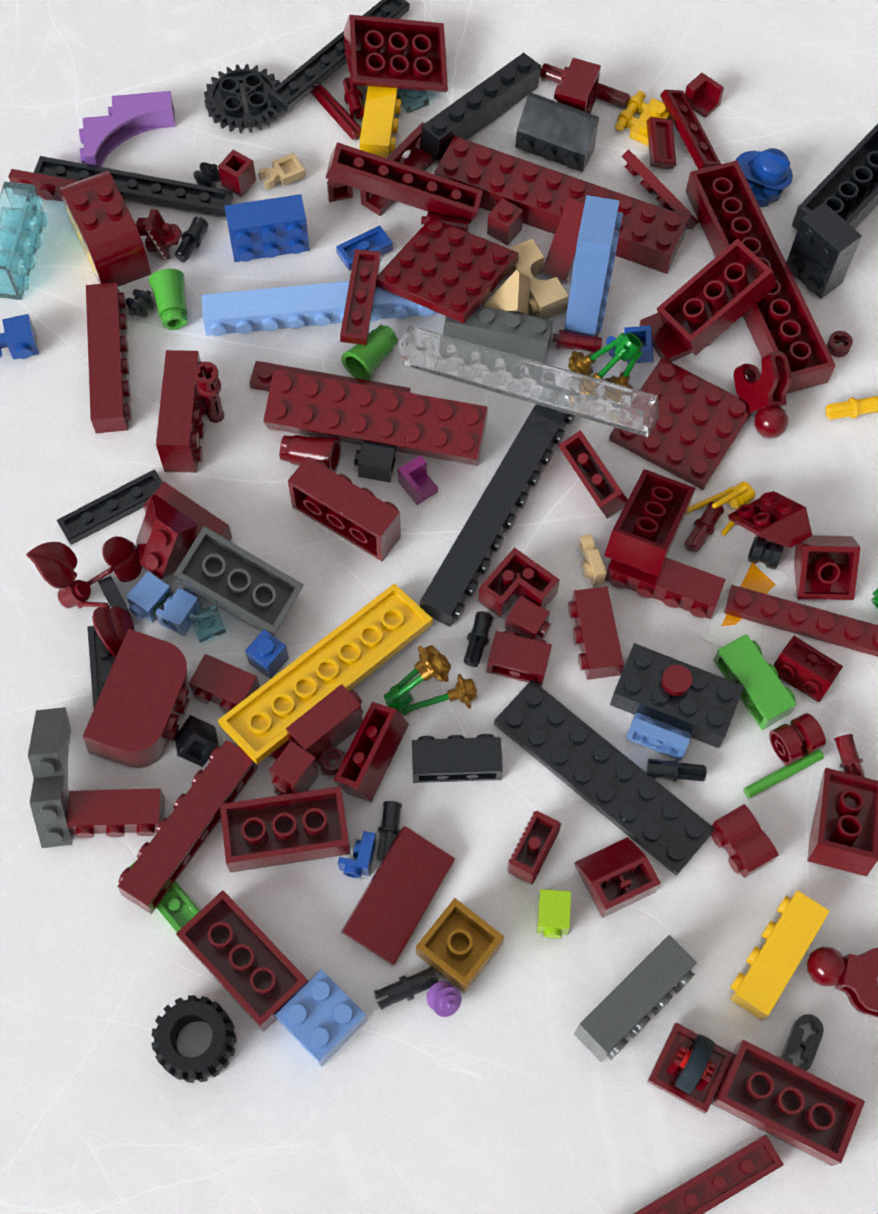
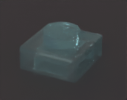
M397 90V98L402 99V106L407 114L429 105V97L424 90Z
M216 605L189 615L200 643L226 633Z

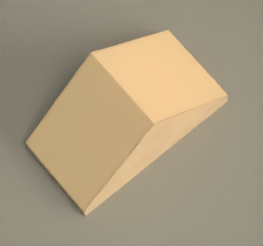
M516 270L483 306L528 315L529 276Z

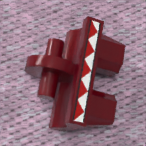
M150 209L147 218L137 219L136 227L140 236H146L145 247L148 252H158L162 259H170V246L177 245L182 236L179 226L165 223L158 209Z

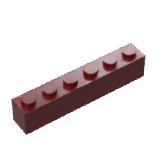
M338 142L330 156L325 177L326 179L427 212L451 218L465 219L469 221V224L478 214L483 190Z
M117 282L86 285L90 419L95 433L128 430V420L132 419L131 405L127 403L126 398L131 396L129 380L126 381L125 374H130L128 358H125L124 352L129 351L127 336L123 334V330H127L128 325L126 314L122 313V308H126L127 304L125 293H120Z
M228 740L221 747L218 746L214 749L209 758L210 763L204 771L201 769L196 773L191 783L192 787L186 794H181L174 804L175 810L169 818L165 817L160 821L155 831L157 834L150 843L146 842L140 848L137 854V861L131 868L127 867L119 877V885L117 887L121 895L151 915L221 820L220 804L234 802L258 769L257 764L243 749Z

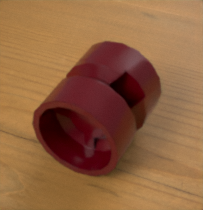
M804 713L791 720L790 725L783 724L769 733L770 743L774 752L786 765H791L802 759L805 753L812 754L826 745V738L820 724L809 713Z

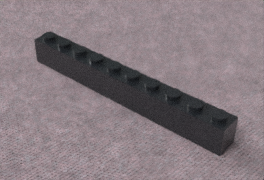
M546 385L420 600V607L433 619L450 627L454 619L459 620L466 607L463 603L468 596L472 597L476 592L479 584L477 581L481 573L485 575L492 561L489 559L493 551L498 552L504 541L502 535L506 529H512L517 515H515L517 509H523L529 497L527 493L531 486L535 487L541 477V472H539L541 467L549 464L553 456V451L551 450L555 444L559 445L565 435V430L563 429L566 424H572L577 410L574 409L575 397Z

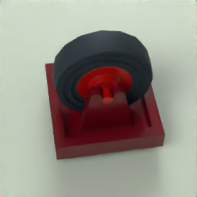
M675 1022L647 1082L705 1114L712 1103L733 1053L715 1044L708 1037L701 1034L698 1035Z

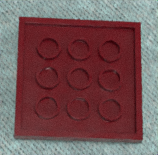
M431 217L378 274L376 287L465 324L519 261V253Z
M661 358L611 432L609 440L704 490L752 413H750L749 405L746 401Z

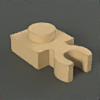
M295 153L273 161L272 168H262L258 171L260 180L269 178L264 180L265 189L273 188L279 181L285 186L306 177L305 169Z
M591 534L580 536L579 548L585 558V562L582 563L584 576L586 579L590 578L593 587L604 585L606 570L598 548L595 549L593 537Z

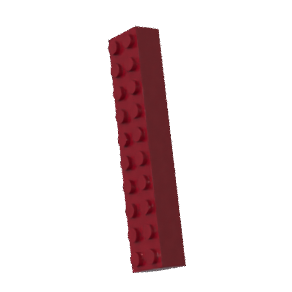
M457 136L453 137L434 172L435 175L483 190L479 208L491 212L503 198L523 210L522 223L552 234L556 233L568 198L585 203L586 195L620 200L618 212L623 213L615 256L665 274L668 273L684 238L689 217Z
M738 161L690 172L685 192L715 257L738 238L773 270L777 286L743 315L761 357L763 358L766 354L775 350L786 355L792 374L791 384L786 394L828 383L836 365Z

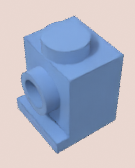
M178 588L175 594L170 595L165 601L164 610L158 608L155 613L159 624L184 636L202 608L197 594L187 588H183V590Z

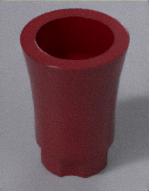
M284 435L279 451L280 460L300 466L308 456L315 461L320 460L324 462L331 471L336 473L341 456L340 438Z

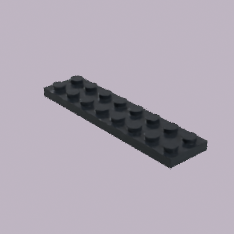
M533 680L522 689L494 720L495 726L676 876L711 836V832L715 830L708 822L655 779L647 776L644 770Z

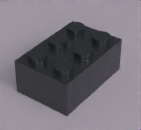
M822 203L801 219L786 263L792 275L805 284L810 292L822 299L843 283L862 235L827 204Z

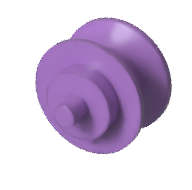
M439 981L433 984L426 998L428 1006L441 1017L453 1015L459 1009L462 1002L460 991L448 981Z

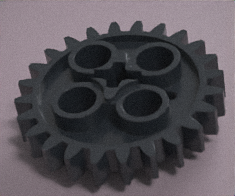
M237 64L233 71L231 68L226 67V74L219 71V79L211 77L212 84L206 85L207 91L204 92V102L208 116L213 117L214 123L220 122L222 129L229 125L230 132L235 128H239V132L242 133L244 128H248V131L252 133L255 126L262 130V123L270 126V118L277 120V113L282 112V108L268 99L269 92L280 84V81L275 80L274 74L268 75L266 68L259 72L258 65L253 69H249V65L246 64L244 69H241ZM240 83L244 85L249 110L248 114L244 112Z

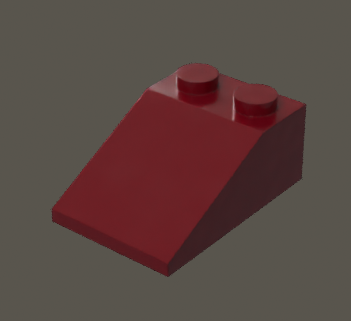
M825 767L810 832L808 862L868 876L878 861V781Z

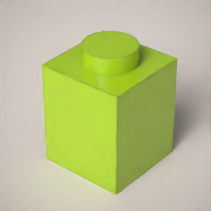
M540 889L536 933H543V937L550 939L562 938V935L568 934L570 929L571 891Z

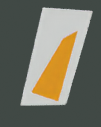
M744 555L704 640L722 648L747 634L751 641L754 640L758 643L766 625L724 614L730 587L735 585L779 597L789 575L777 569L767 568L761 562L757 564L748 562V556Z

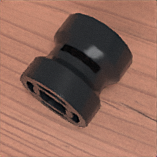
M756 535L748 554V562L754 564L761 562L767 568L776 570L782 557L784 546L774 542H767L766 539Z

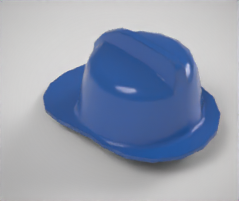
M769 148L761 152L747 151L736 158L748 181L772 190L785 189L792 182L793 174L789 158L779 149Z

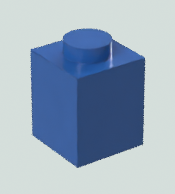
M263 630L245 650L248 663L269 679L273 678L289 659L286 645L266 630Z

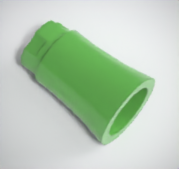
M162 269L154 272L149 277L148 282L155 297L159 318L162 320L163 327L168 328V330H178L188 323L184 273L177 269Z
M381 324L376 329H373L368 335L367 345L356 344L342 354L341 360L345 369L354 378L370 380L379 365L398 343L395 332L387 325L383 326Z

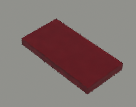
M402 827L342 928L341 933L387 963L395 965L455 858L408 827Z

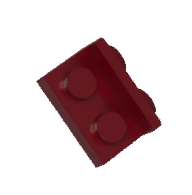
M794 635L773 665L780 679L817 702L821 701L843 668L841 664Z

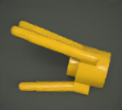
M742 481L734 487L731 486L719 494L690 506L687 513L707 506L709 502H715L712 504L713 508L728 503L732 508L736 509L755 499V492L750 484ZM729 521L721 534L726 535L736 523Z

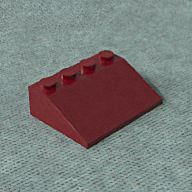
M349 14L344 28V47L352 85L437 92L448 91L444 23Z

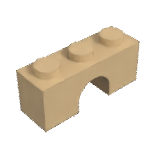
M529 239L510 247L509 249L519 253V261L507 273V276H511L516 270L529 276L530 314H534L538 318L549 319L567 311L569 296L558 278L539 280L534 277L542 273L544 256L534 240Z

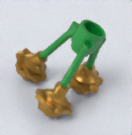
M630 332L626 334L621 333L614 341L594 354L590 353L584 356L582 352L574 350L569 358L568 368L579 382L575 388L579 395L586 400L592 398L599 400L602 396L598 385L604 380L602 377L620 359L623 361L631 359L625 371L621 372L619 377L605 378L604 382L606 383L605 388L608 395L616 400L633 396V386L628 381L630 379L629 374L636 361L643 354L641 351L643 344L639 338ZM616 346L614 350L616 355L599 373L596 372L590 378V375L593 373L591 365L596 362L597 358Z
M433 645L425 648L419 646V661L414 665L415 668L398 684L391 687V691L383 695L389 707L397 709L399 712L402 711L405 716L414 710L446 700L451 702L459 699L460 702L465 703V706L470 709L471 701L478 697L473 680L464 679L462 674H458V682L455 688L448 690L447 694L410 704L414 700L410 690L422 681H428L432 677L440 682L449 681L448 673L451 669V664L445 655H442ZM420 673V675L417 678L412 680L417 674Z

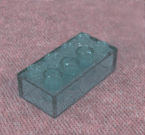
M4 181L1 190L0 298L22 300L24 291H27L29 288V274L31 269L35 267L36 250L41 247V233L43 228H46L48 222L47 213L43 210L42 199L38 196L35 185Z

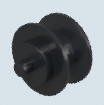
M202 162L199 165L200 170H196L193 174L197 184L215 188V182L220 181L218 166Z
M134 289L132 291L134 299H126V304L130 310L129 314L131 316L147 317L148 312L146 308L153 309L155 307L150 296L151 292Z

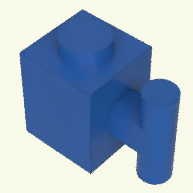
M29 314L2 319L5 333H0V358L2 357L1 349L7 347L13 360L25 359L39 354L35 329Z
M651 325L624 327V334L627 332L634 334L643 344L641 349L643 354L636 363L654 362ZM609 336L606 339V344H609L616 338L614 336ZM616 346L608 351L609 356L612 358L616 355L614 352Z

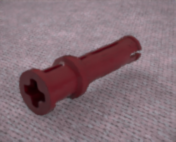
M211 362L199 363L193 371L195 381H197V391L204 398L207 417L210 418L209 421L219 423L224 419L225 415L219 395L222 386L218 378L219 372L217 366Z

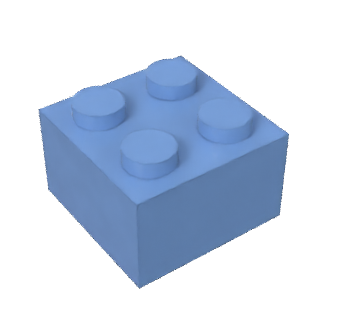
M322 969L275 1014L278 1022L321 1067L367 1021L366 1014Z

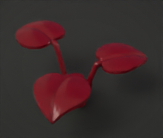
M120 536L108 539L103 545L102 554L105 562L111 567L87 582L75 580L77 573L74 569L78 561L74 552L67 545L60 542H46L31 549L26 556L34 563L43 579L52 587L59 589L58 600L62 606L73 608L77 605L79 609L83 607H97L93 611L92 616L94 628L103 644L116 658L127 630H134V624L130 615L120 606L110 608L108 603L86 602V600H88L91 594L90 586L113 571L123 583L131 582L140 575L142 565L139 562L137 546L130 540Z

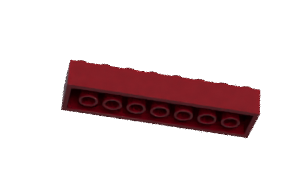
M274 369L263 422L268 429L319 438H340L341 442L362 445L363 440L396 446L397 452L478 466L487 423L488 407Z

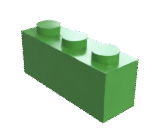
M745 634L718 649L713 660L726 679L744 686L740 700L762 730L792 713L797 705L795 696L779 680L775 667L770 663L768 664L764 659L757 642L751 641L749 636Z

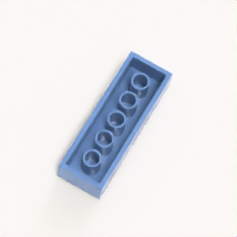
M586 195L577 240L564 331L595 336L596 332H601L623 216V213L618 212L620 200Z

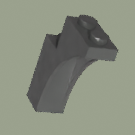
M66 707L36 710L28 750V759L34 778L29 803L41 848L72 845L73 833L67 827L69 802L68 753L71 727Z

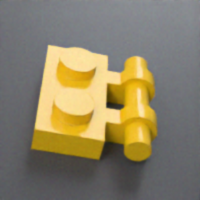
M638 91L636 95L631 96L629 99L628 107L618 115L615 128L618 131H623L625 127L631 129L630 138L649 146L646 121L650 117L670 119L671 116L663 102L652 98L649 104L643 102L646 97L645 93ZM635 112L641 115L638 119L633 117Z

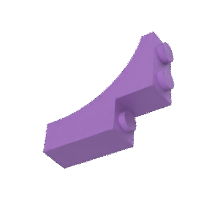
M171 91L112 96V107H108V116L83 118V128L79 129L81 144H84V148H80L82 164L86 163L101 167L109 154L129 138L154 129L175 127V112Z

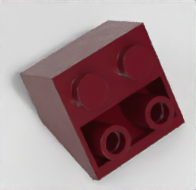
M775 491L762 494L757 500L740 506L736 511L728 515L730 521L757 536L788 548L813 536L806 507Z
M628 837L574 862L602 918L656 893L661 885L647 856Z

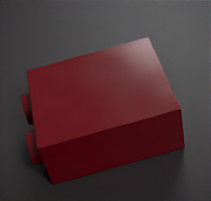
M342 684L339 685L286 728L289 743L292 741L313 755L317 763L324 750L336 748L359 729L363 721L361 698L353 689L348 691Z

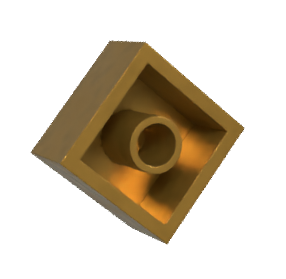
M454 898L416 945V955L465 993L502 946L504 936Z

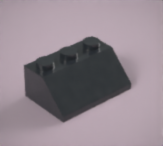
M530 92L517 128L515 147L583 172L594 152L599 117Z

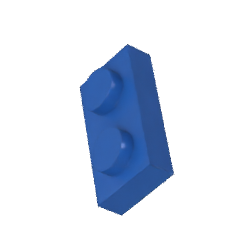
M379 225L336 246V253L347 269L351 270L355 249L379 251L382 255L393 250V243Z

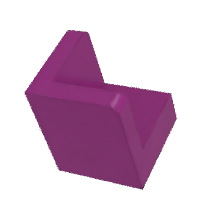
M421 455L398 468V482L416 505L438 492L437 485L427 474V462Z

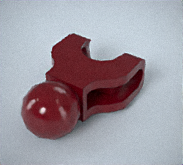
M777 350L766 354L762 358L761 375L756 366L746 363L735 368L733 374L737 395L748 403L750 413L757 412L754 426L761 436L768 439L780 437L785 433L789 419L785 410L781 407L787 405L786 393L791 384L792 374L786 355Z
M822 946L816 948L807 960V972L811 979L821 986H835L834 989L840 990L848 996L850 1003L858 1012L878 1017V947L858 956L853 954L843 956L840 951L833 947Z

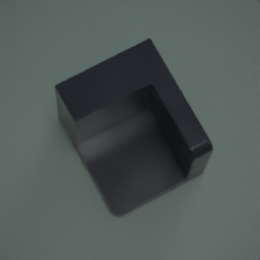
M192 715L187 718L175 739L177 756L201 767L206 764L214 749L219 745L216 728Z

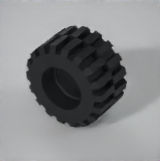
M188 995V1000H183L180 997L175 1000L176 1005L170 1007L168 1004L163 1009L166 1012L163 1017L158 1015L155 1022L158 1026L156 1029L152 1028L151 1036L154 1038V1042L151 1043L152 1050L156 1053L155 1058L158 1063L173 1077L179 1080L183 1079L189 1083H194V1080L205 1082L208 1081L207 1077L209 1076L214 1078L220 1074L219 1070L222 1067L226 1069L229 1065V1057L234 1056L235 1048L233 1046L234 1043H237L236 1034L234 1033L235 1027L226 1011L217 1002H212L208 997L202 996L199 999L195 995ZM201 1021L207 1023L212 1029V1041L208 1049L196 1057L181 1055L177 1049V1038L180 1031L192 1022Z

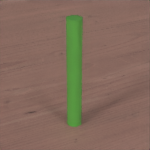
M820 749L812 754H806L795 763L786 765L743 788L746 797L750 799L824 759V755Z

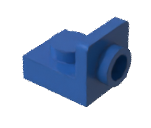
M363 831L362 839L356 840L353 857L357 858V860L339 857V870L343 871L344 875L352 878H361V875L369 876L377 843L376 834Z

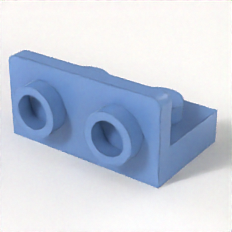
M636 713L626 739L681 761L688 747L691 734L644 714Z

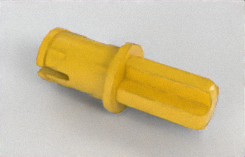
M874 395L873 397L861 399L852 397L848 401L828 404L825 407V415L829 420L845 417L855 419L858 415L877 413L878 396Z

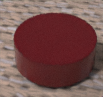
M671 665L663 673L661 679L662 687L671 695H683L690 689L692 674L682 665Z

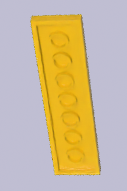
M394 583L218 719L219 726L256 764L260 763L289 740L286 731L288 726L342 684L348 691L353 689L432 626L433 618Z

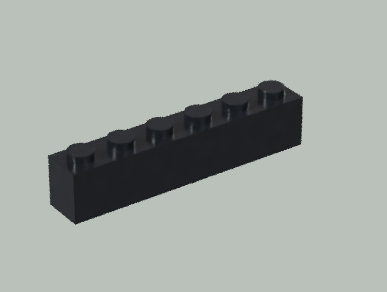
M523 52L423 124L421 127L420 148L439 161L454 136L467 140L538 88L541 65Z

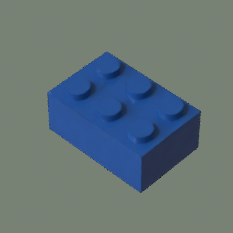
M301 194L225 205L234 262H247L253 259L273 258L279 255L299 254L310 251L306 215Z

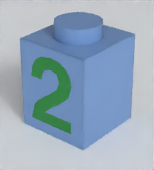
M147 571L127 594L126 598L130 605L129 610L134 616L141 620L145 617L153 623L157 619L155 612L158 608L164 610L165 601L173 593L168 584Z

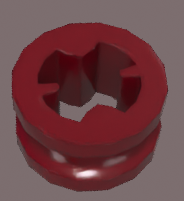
M835 331L832 333L827 342L830 354L838 358L846 356L853 344L852 337L845 331ZM842 342L844 345L837 346L836 344Z

